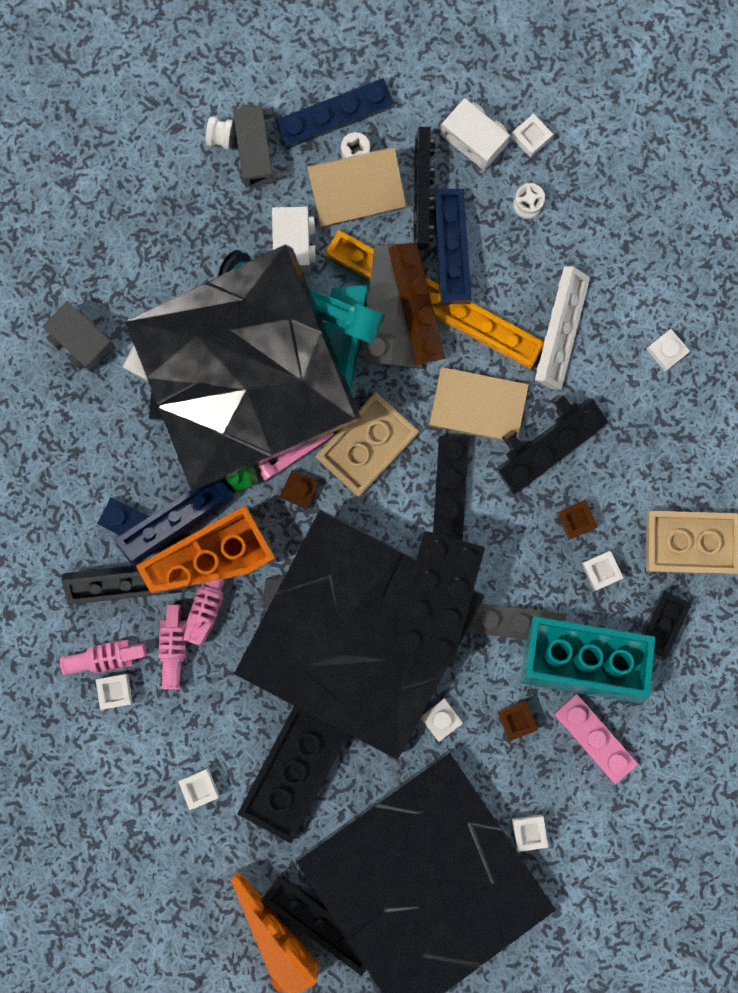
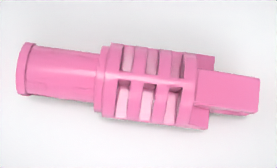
M226 579L207 582L204 586L198 588L188 615L184 640L203 646L214 626L224 599V593L221 591Z
M168 604L166 620H160L158 658H160V661H163L161 689L181 688L180 672L181 662H184V659H186V640H184L187 621L181 620L182 606L178 604Z
M128 639L91 646L85 653L61 656V672L63 676L87 670H90L91 673H100L133 666V659L142 658L147 655L145 642L129 645Z

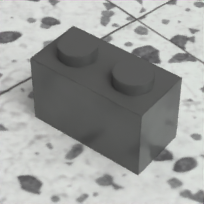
M68 301L42 326L50 333L46 339L58 350L62 347L66 348L71 353L67 358L79 370L85 366L92 372L116 347Z

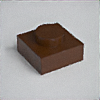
M292 470L279 497L307 510L319 482Z
M586 500L556 513L568 540L598 528Z
M525 700L497 711L509 741L538 730Z

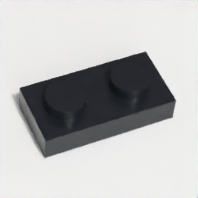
M661 590L641 635L655 637L654 654L667 659L692 603L665 590Z

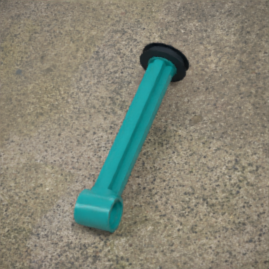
M240 250L230 252L224 258L218 276L251 261L250 255ZM309 289L322 321L344 329V333L374 344L385 316L384 314L359 304L352 306Z

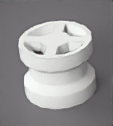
M210 116L206 130V145L210 147L222 145L224 149L231 150L235 134L234 120L228 119L223 122L219 121L217 117Z
M349 133L341 142L342 158L370 152L369 140L361 133Z
M534 183L522 185L517 190L513 201L515 212L523 218L537 216L545 201L543 189Z

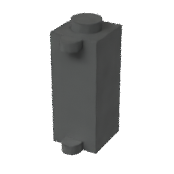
M252 104L233 110L245 188L274 184V181L281 180V171H272L265 119L273 117L272 110L263 109L262 106L256 107Z

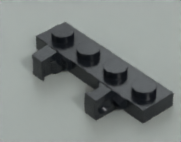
M558 394L549 402L556 406V413L559 417L554 420V425L537 438L523 443L518 440L517 432L513 430L502 436V439L511 451L506 454L508 460L495 470L511 493H518L609 423L594 399L588 398L580 405L575 402L570 404L564 395Z

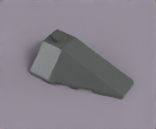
M375 245L367 308L382 313L385 316L374 344L363 341L361 362L371 365L422 369L423 364H416L388 248L391 246Z

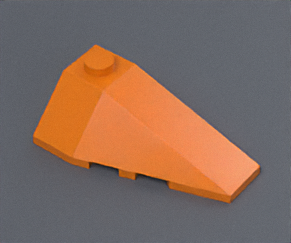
M244 505L136 567L149 591L157 593L247 575L271 562L275 557Z
M237 870L233 874L231 882L271 976L270 981L279 993H301L317 982L320 964L280 917L261 902V895L243 874Z

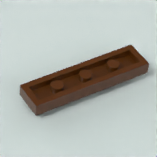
M417 242L393 245L388 248L416 364L421 365L443 360L445 355Z

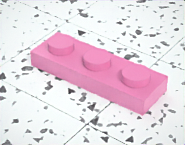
M576 693L553 713L615 785L638 765Z

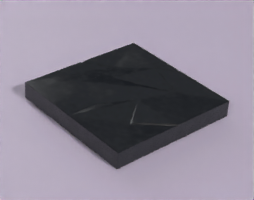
M286 244L125 321L191 491L202 490L362 420L292 247Z
M320 509L234 675L398 760L447 669L443 665L392 652L416 558ZM475 589L472 594L460 642L485 597Z
M448 751L295 858L297 865L381 993H446L556 911L452 754Z

